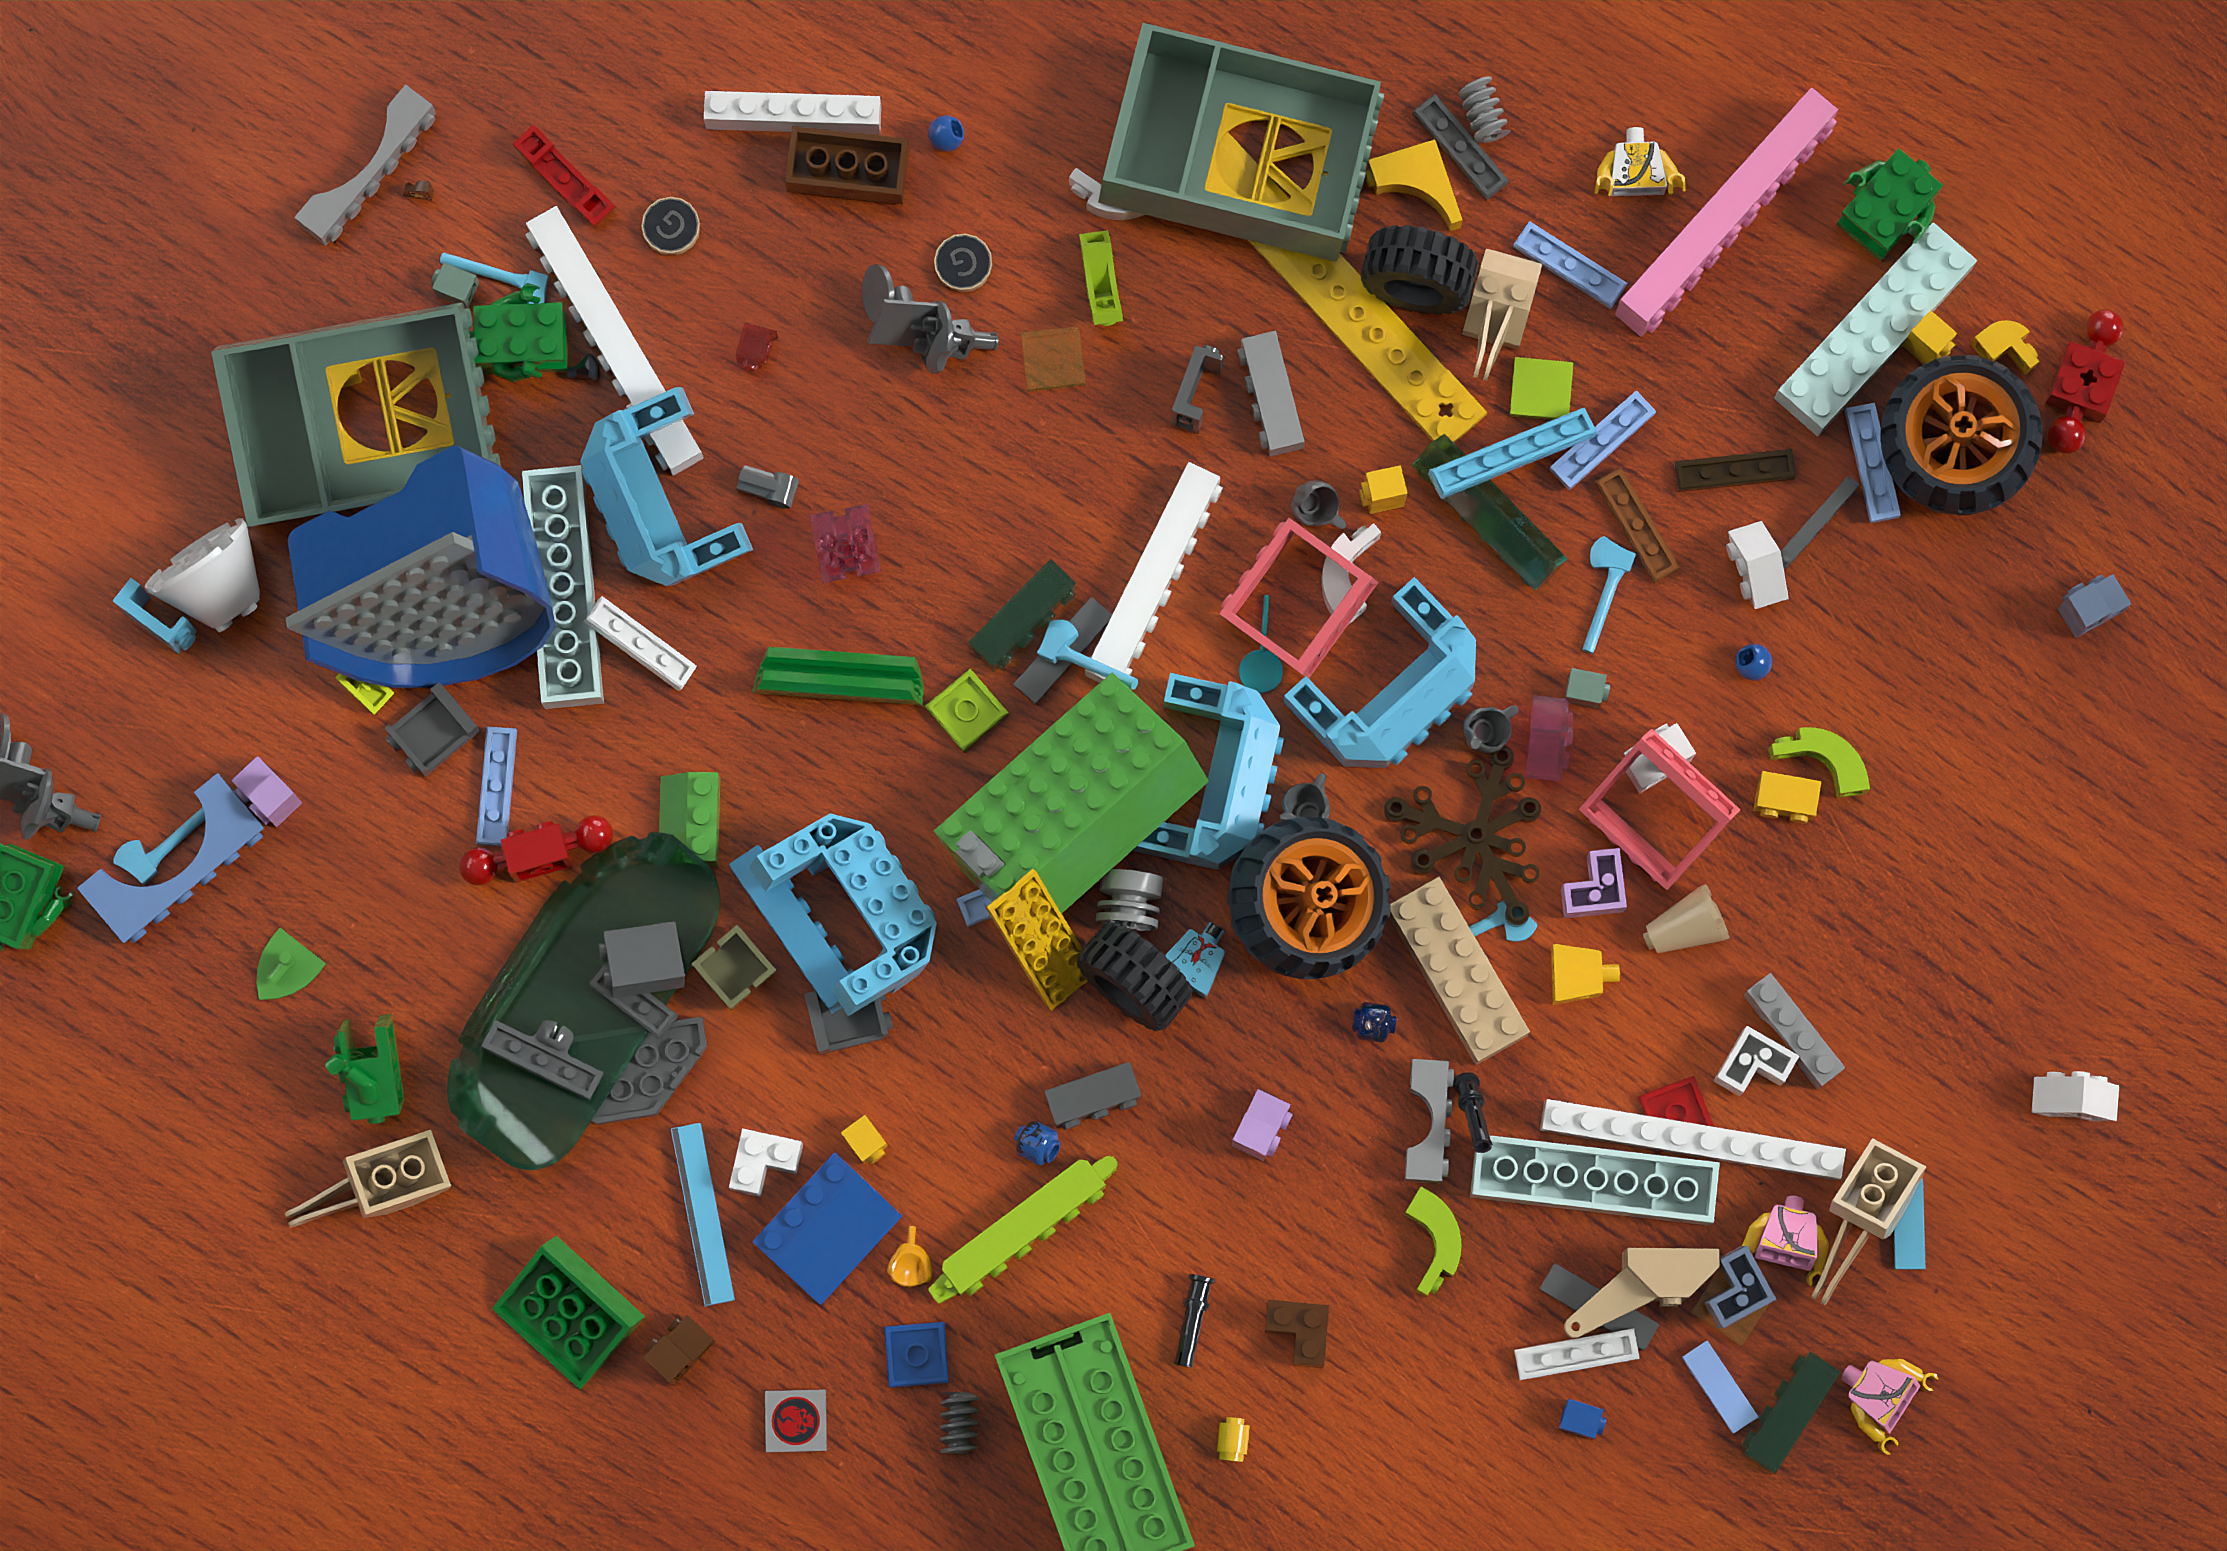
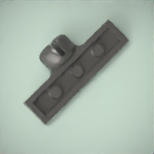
M497 1020L494 1021L481 1046L483 1050L588 1101L591 1100L604 1072L568 1054V1050L574 1040L571 1030L563 1025L554 1040L553 1037L558 1028L555 1021H543L537 1033L533 1036H528Z

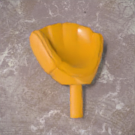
M915 1226L908 1227L907 1243L900 1245L892 1256L887 1268V1273L891 1276V1279L903 1287H916L923 1283H928L932 1278L929 1256L924 1249L915 1244Z

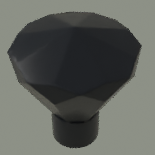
M591 353L585 356L576 366L567 368L570 379L581 377L590 381H598L600 378L599 364Z

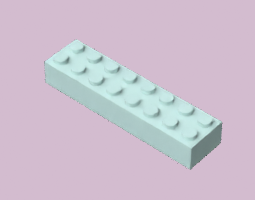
M1933 222L1916 244L1913 243L1780 387L1774 399L1818 437L1898 351L1911 330L1930 310L1933 312L1973 269L1978 260Z
M579 465L522 471L524 502L541 559L556 625L544 646L537 650L541 703L545 709L604 704L598 632L583 622L595 605L586 487L582 467Z
M1490 1136L1493 1144L1491 1150L1486 1153L1475 1152L1470 1198L1707 1226L1714 1223L1720 1162Z

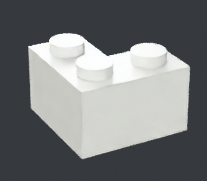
M1759 521L1728 531L1730 543L1726 544L1730 560L1736 561L1737 570L1740 576H1743L1744 582L1740 583V589L1744 599H1749L1755 609L1789 599L1781 551L1763 522Z
M1666 723L1655 730L1689 763L1692 761L1696 752L1677 723L1671 727ZM1632 748L1627 750L1624 755L1626 756ZM1643 754L1626 771L1639 794L1667 778Z
M1746 1026L1724 1061L1714 1082L1738 1096L1744 1093L1755 1072L1781 1086L1786 1081L1799 1056Z
M2074 1071L2071 1077H2065V1073L2047 1072V1077H2034L2032 1113L2047 1117H2076L2088 1121H2117L2119 1085L2108 1083L2107 1077L2090 1076L2088 1072Z
M742 1128L729 1184L730 1190L761 1197L767 1168L797 1174L803 1143Z

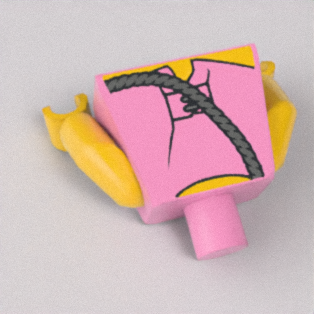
M1788 1196L1785 1206L1774 1205L1771 1213H1763L1750 1225L1742 1246H1748L1751 1254L1755 1253L1754 1258L1810 1271L1807 1274L1806 1281L1809 1286H1812L1813 1277L1816 1274H1819L1821 1277L1823 1268L1826 1265L1829 1242L1821 1226L1816 1224V1215L1803 1211L1804 1200L1798 1196Z
M1883 1359L1879 1363L1870 1361L1863 1372L1849 1365L1845 1369L1841 1380L1853 1387L1848 1395L1852 1401L1851 1411L1859 1428L1874 1442H1878L1879 1450L1890 1455L1884 1448L1885 1442L1891 1440L1893 1444L1898 1446V1441L1891 1436L1884 1435L1885 1432L1891 1433L1918 1389L1924 1392L1934 1391L1926 1385V1378L1929 1377L1933 1381H1938V1377L1934 1373L1922 1374L1923 1371L1903 1359Z

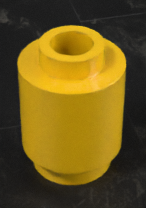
M1226 1417V1423L1220 1422L1217 1444L1220 1460L1243 1462L1244 1454L1247 1455L1250 1430L1249 1425H1244V1419Z

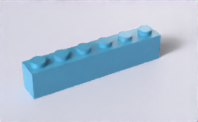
M758 844L731 862L729 866L810 985L817 992V995L828 1011L833 1014L842 1006L832 993V990L839 980L854 971L852 969L846 971L841 964V961L844 960L843 955L835 944L831 947L824 939L828 936L827 932L819 921L815 923L811 921L807 915L811 910L802 897L795 898L791 892L794 885L790 879L765 892L749 868L755 857L764 852Z

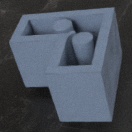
M2114 574L2107 578L2099 575L2089 581L2086 587L2083 583H2080L2067 591L2068 594L2062 597L2064 602L2057 609L2074 637L2078 638L2127 610L2131 602Z
M1740 1246L1719 1258V1269L1729 1288L1703 1302L1717 1328H1725L1771 1303L1776 1298L1748 1246Z

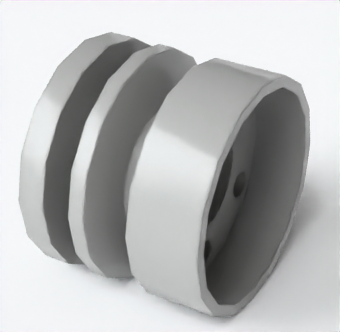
M1111 869L1100 879L1099 891L1112 896V900H1102L1097 904L1099 909L1109 912L1097 913L1096 923L1104 925L1116 922L1121 926L1128 927L1132 932L1157 930L1158 920L1146 916L1159 915L1160 909L1147 904V901L1161 899L1163 877L1140 871Z

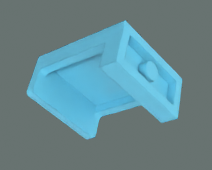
M130 578L114 598L113 602L125 615L176 653L180 654L183 649L185 651L189 649L196 639L195 633L197 630L183 616L172 629H169L142 609L151 596L139 583Z

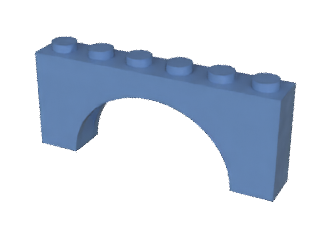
M219 773L194 792L204 810L206 820L205 836L197 856L182 873L162 884L137 887L121 883L109 876L103 869H100L77 888L123 943L130 940L134 944L147 933L144 927L151 921H154L157 925L170 914L167 908L175 902L181 905L193 895L190 889L199 882L204 886L217 876L214 870L222 863L226 867L240 857L237 852L245 844L251 848L263 838L260 832L265 828Z

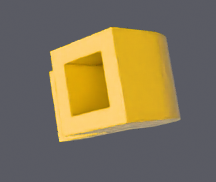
M2014 321L1995 322L1976 335L1970 343L1981 358L1992 362L1997 361L2007 353L2024 375L2032 371L2039 362L2035 349L2029 343L2025 344L2023 342L2030 331Z

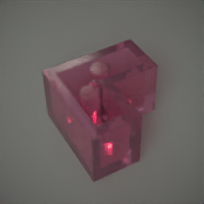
M1533 695L1529 717L1525 778L1561 781L1562 770H1568L1570 752H1565L1566 745L1572 746L1573 711H1568V699Z

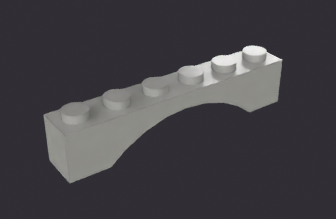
M405 84L387 106V122L384 137L370 163L356 177L344 185L325 193L313 195L294 217L298 225L325 246L330 241L334 242L343 231L342 226L348 219L352 220L360 212L361 203L366 197H372L377 192L381 179L386 174L390 175L396 169L399 163L397 160L401 155L412 150L417 142L416 137L421 131H426L432 126L436 115L433 105Z

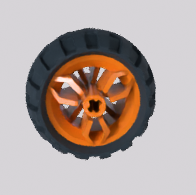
M1975 355L1944 356L1934 359L1912 371L1894 390L1882 417L1880 430L1881 450L1891 477L1913 501L1938 513L1958 516L1973 515L1991 510L2013 497L2028 481L2036 467L2041 451L2042 422L2037 404L2030 390L2007 367L1996 361L1992 362ZM1956 401L1957 413L1952 416L1953 409L1948 403ZM1965 401L1969 402L1966 411H1964ZM1979 405L1988 411L1989 414L1977 421L1973 412L1975 407ZM1935 411L1949 426L1929 416L1930 413ZM1922 429L1935 437L1923 439ZM1999 431L2000 441L1987 433ZM1973 444L1994 456L1988 460ZM1946 449L1950 456L1947 464L1942 465L1933 457ZM1968 454L1971 455L1969 461L1976 468L1968 470L1966 469L1965 456H1967ZM1956 458H1959L1957 463V469H1953Z
M1297 817L1278 822L1266 828L1246 845L1230 874L1231 881L1227 891V906L1230 907L1231 925L1235 935H1238L1245 946V950L1255 960L1261 962L1268 969L1284 976L1297 979H1320L1334 976L1350 969L1363 960L1376 946L1382 936L1384 925L1389 919L1391 904L1388 903V892L1391 889L1389 876L1385 875L1380 863L1382 861L1380 855L1374 847L1368 845L1364 837L1357 831L1327 818ZM1302 859L1309 860L1307 867L1304 866ZM1324 868L1328 869L1330 872L1322 881H1319ZM1284 871L1287 882L1281 879V876L1284 873ZM1338 883L1340 890H1337L1333 884ZM1277 892L1283 894L1281 898H1277ZM1341 897V903H1337V898ZM1282 905L1285 911L1280 912L1278 906ZM1297 914H1299V917L1292 929L1288 924ZM1331 914H1334L1337 918L1334 924ZM1311 929L1315 931L1316 937L1309 936Z

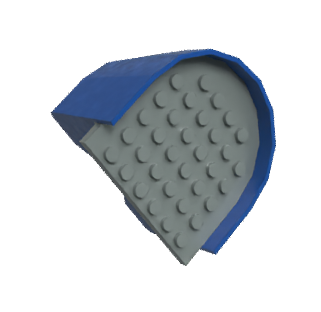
M452 446L417 464L401 491L349 518L329 510L295 528L289 535L288 545L298 612L286 617L287 629L302 634L306 661L352 679L390 688H432L438 682L445 686L478 680L513 667L544 646L556 627L541 559L518 481L498 464L459 446Z

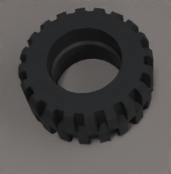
M1392 225L1389 228L1383 227L1377 230L1370 237L1360 275L1364 288L1370 294H1374L1377 299L1386 301L1394 307L1398 306L1404 310L1418 311L1422 314H1453L1455 311L1462 310L1469 303L1478 261L1472 249H1469L1468 245L1458 242L1452 236H1446L1439 231L1427 230L1428 228L1424 227L1415 228L1410 225H1404L1403 227Z
M1110 922L1104 924L1078 954L1077 966L1082 975L1087 978V981L1097 989V992L1105 997L1115 1008L1117 1007L1127 1017L1132 1018L1140 1025H1144L1147 1029H1152L1153 1031L1166 1029L1191 999V984L1186 980L1185 975L1177 969L1178 967L1149 941H1146L1139 934L1132 932L1124 925L1121 926L1119 923Z

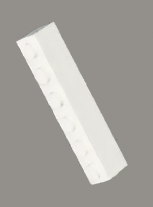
M705 91L704 122L706 129L791 132L792 126L862 134H880L881 100L880 96Z

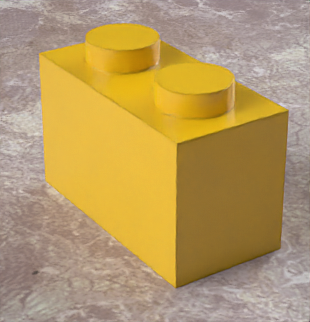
M1930 310L1911 330L1902 346L1924 365L1934 359L1948 356L1955 346L1952 341L1957 333Z
M1401 465L1366 473L1359 492L1362 506H1368L1370 514L1404 507L1407 490Z
M1762 771L1758 778L1753 811H1759L1760 816L1776 819L1778 815L1790 817L1791 822L1807 824L1808 820L1812 821L1816 817L1821 781Z

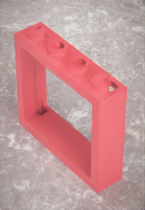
M1288 518L1286 522L1283 521L1277 526L1271 543L1268 546L1265 545L1256 556L1257 562L1253 568L1243 573L1238 582L1240 586L1235 593L1229 594L1221 605L1222 611L1219 614L1302 675L1310 678L1379 582ZM1294 533L1358 578L1299 660L1236 615Z
M1653 729L1636 743L1579 808L1590 819L1589 822L1596 825L1606 834L1611 843L1618 845L1628 854L1633 863L1641 866L1650 874L1654 882L1657 881L1666 890L1681 877L1740 811L1731 800ZM1641 754L1647 757L1717 821L1676 868L1601 800Z

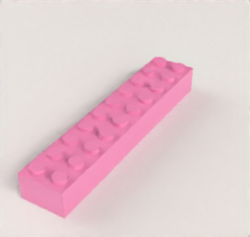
M1811 87L1620 299L1615 315L1640 337L1647 330L1653 333L1663 321L1662 317L1666 313L1665 310L1667 309L1671 312L1681 301L1680 297L1685 292L1684 289L1686 288L1690 291L1701 278L1699 276L1704 271L1703 268L1705 267L1709 270L1719 259V254L1723 250L1722 247L1725 246L1728 249L1738 238V233L1742 229L1741 226L1744 225L1747 228L1758 215L1757 212L1761 208V204L1767 206L1775 197L1780 183L1783 185L1788 183L1795 174V169L1799 165L1798 162L1804 164L1814 153L1813 149L1817 146V141L1823 143L1833 132L1832 128L1837 123L1834 118L1838 109Z

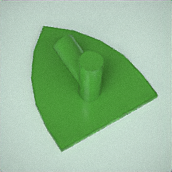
M279 928L263 950L258 964L256 984L259 1000L279 999L296 993L306 987L321 972L326 963L283 929Z

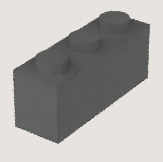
M1130 1062L1044 1091L1056 1128L1063 1126L1064 1130L1081 1125L1080 1120L1090 1116L1092 1121L1104 1118L1109 1115L1108 1110L1120 1107L1121 1111L1133 1108L1138 1105L1137 1100L1142 1098Z

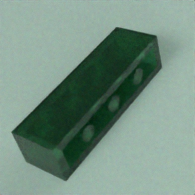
M1050 559L968 642L969 649L993 672L999 667L1001 669L1006 668L1015 657L1012 654L1020 646L1025 648L1035 638L1033 632L1040 625L1043 628L1046 627L1056 616L1053 612L1061 604L1065 607L1075 598L1076 582Z
M1812 1352L1806 1353L1805 1356L1798 1355L1790 1368L1794 1372L1788 1382L1784 1379L1774 1392V1395L1778 1398L1772 1407L1766 1405L1757 1420L1761 1422L1755 1433L1750 1430L1741 1443V1446L1745 1448L1741 1455L1771 1475L1777 1472L1841 1373Z

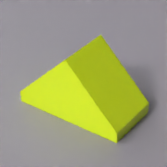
M340 673L335 677L343 688L374 715L394 694L389 687L355 680Z

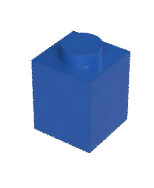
M1567 1399L1558 1429L1594 1440L1596 1434L1602 1435L1607 1418L1602 1417L1604 1409Z

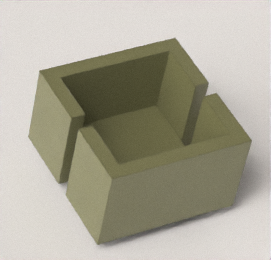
M738 925L716 942L720 947L717 952L711 946L691 963L692 967L730 1011L751 994V991L748 989L751 985L757 989L776 973V969Z

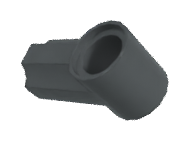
M744 465L740 472L736 489L740 492L764 498L774 506L790 509L800 480L786 473L775 472L773 474Z

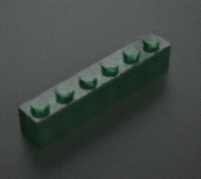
M1444 433L1427 446L1412 466L1418 471L1419 476L1435 489L1428 475L1429 471L1466 455ZM1491 480L1443 498L1444 501L1448 502L1459 513L1461 519L1469 523L1479 533L1481 539L1488 543L1500 555L1501 559L1521 576L1523 582L1534 590H1537L1549 581L1568 560Z

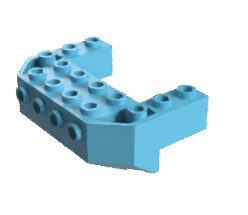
M675 387L626 410L616 411L595 422L580 461L583 467V477L586 483L592 487L595 494L593 497L599 512L603 513L605 517L607 532L610 538L616 542L619 549L617 554L622 565L632 573L665 586L678 584L753 551L742 523H736L687 545L642 442V437L694 415L683 387Z
M1415 577L1393 596L1391 604L1429 643L1428 649L1357 714L1351 711L1345 717L1307 676L1284 695L1283 703L1344 767L1387 768L1391 763L1394 766L1398 765L1408 755L1405 750L1413 743L1416 746L1421 744L1429 736L1427 730L1434 723L1440 726L1450 717L1451 713L1449 710L1456 703L1462 706L1473 695L1470 690L1475 682L1476 639L1457 615L1453 618Z
M1170 673L1163 708L1220 720L1219 732L1208 776L1209 782L1206 784L1201 811L1195 829L1163 822L1132 851L1219 870L1238 858L1246 845L1264 829V824L1259 823L1261 811H1268L1271 795L1265 793L1268 783L1274 784L1277 766H1273L1272 762L1274 754H1281L1284 738L1278 737L1280 725L1258 691L1229 681L1228 685Z
M830 813L757 855L749 868L765 892L806 868L814 876L830 867L883 947V950L875 960L839 980L832 990V993L849 1016L888 992L893 994L923 971L930 960L937 922L931 907L924 904L919 897L915 883L912 880H908L903 873L899 859L895 855H891L886 848L883 835L879 831H875L869 823Z

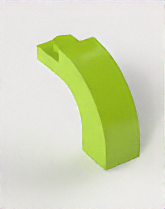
M1108 230L1079 234L1092 323L1094 325L1109 326L1123 321Z
M1811 727L1799 728L1795 733L1796 740L1793 741L1791 736L1775 739V743L1771 744L1768 749L1770 761L1809 756L1824 763L1832 774L1836 798L1863 795L1870 790L1867 771L1857 751L1845 739L1830 731Z
M1420 1187L1404 1215L1422 1225L1429 1232L1434 1242L1435 1253L1433 1262L1416 1290L1417 1293L1427 1297L1429 1292L1436 1294L1444 1278L1439 1276L1441 1272L1451 1278L1453 1277L1460 1261L1462 1244L1460 1230L1451 1210L1439 1197Z

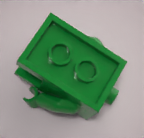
M1898 148L1886 162L1876 161L1849 175L1843 185H1853L1855 187L1853 194L1856 196L1842 211L1843 215L1836 225L1881 262L1906 233L1914 236L1915 239L1912 243L1916 244L1932 223L1936 209L1933 201L1937 198L1943 184L1929 173L1931 168L1925 161L1918 159L1915 162Z
M527 283L520 291L492 302L491 305L473 306L474 331H469L470 338L475 337L477 342L478 355L475 358L476 367L481 366L483 375L493 374L512 383L530 377L539 379L542 377L540 372L567 371V314L563 312L562 302L539 303L541 298L533 296L535 290L540 289V286Z
M0 843V951H3L5 944L16 949H31L35 938L42 935L55 922L62 910L69 907L73 902L72 891L67 897L63 898L60 897L62 887L56 888L65 867L64 865L11 843L8 846Z
M392 1014L379 1016L374 1027L377 1044L375 1046L355 1047L350 1019L343 1020L340 1029H337V1035L334 1036L333 1049L336 1055L326 1061L325 1067L333 1076L339 1073L340 1083L346 1084V1094H343V1106L345 1112H350L351 1121L367 1119L369 1124L384 1122L385 1116L399 1115L405 1102Z

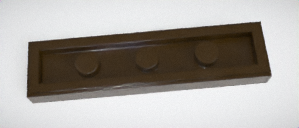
M1792 449L1675 461L1674 463L1678 492L1786 481L1796 478Z

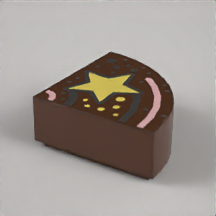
M418 180L416 185L410 182L405 184L403 196L432 200L434 190L429 181Z

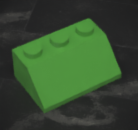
M685 772L661 777L659 866H718L721 780L718 772Z

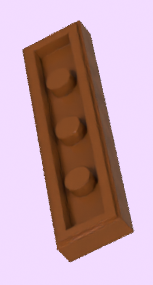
M1620 467L1595 481L1596 487L1653 584L1678 571L1680 566L1622 468Z

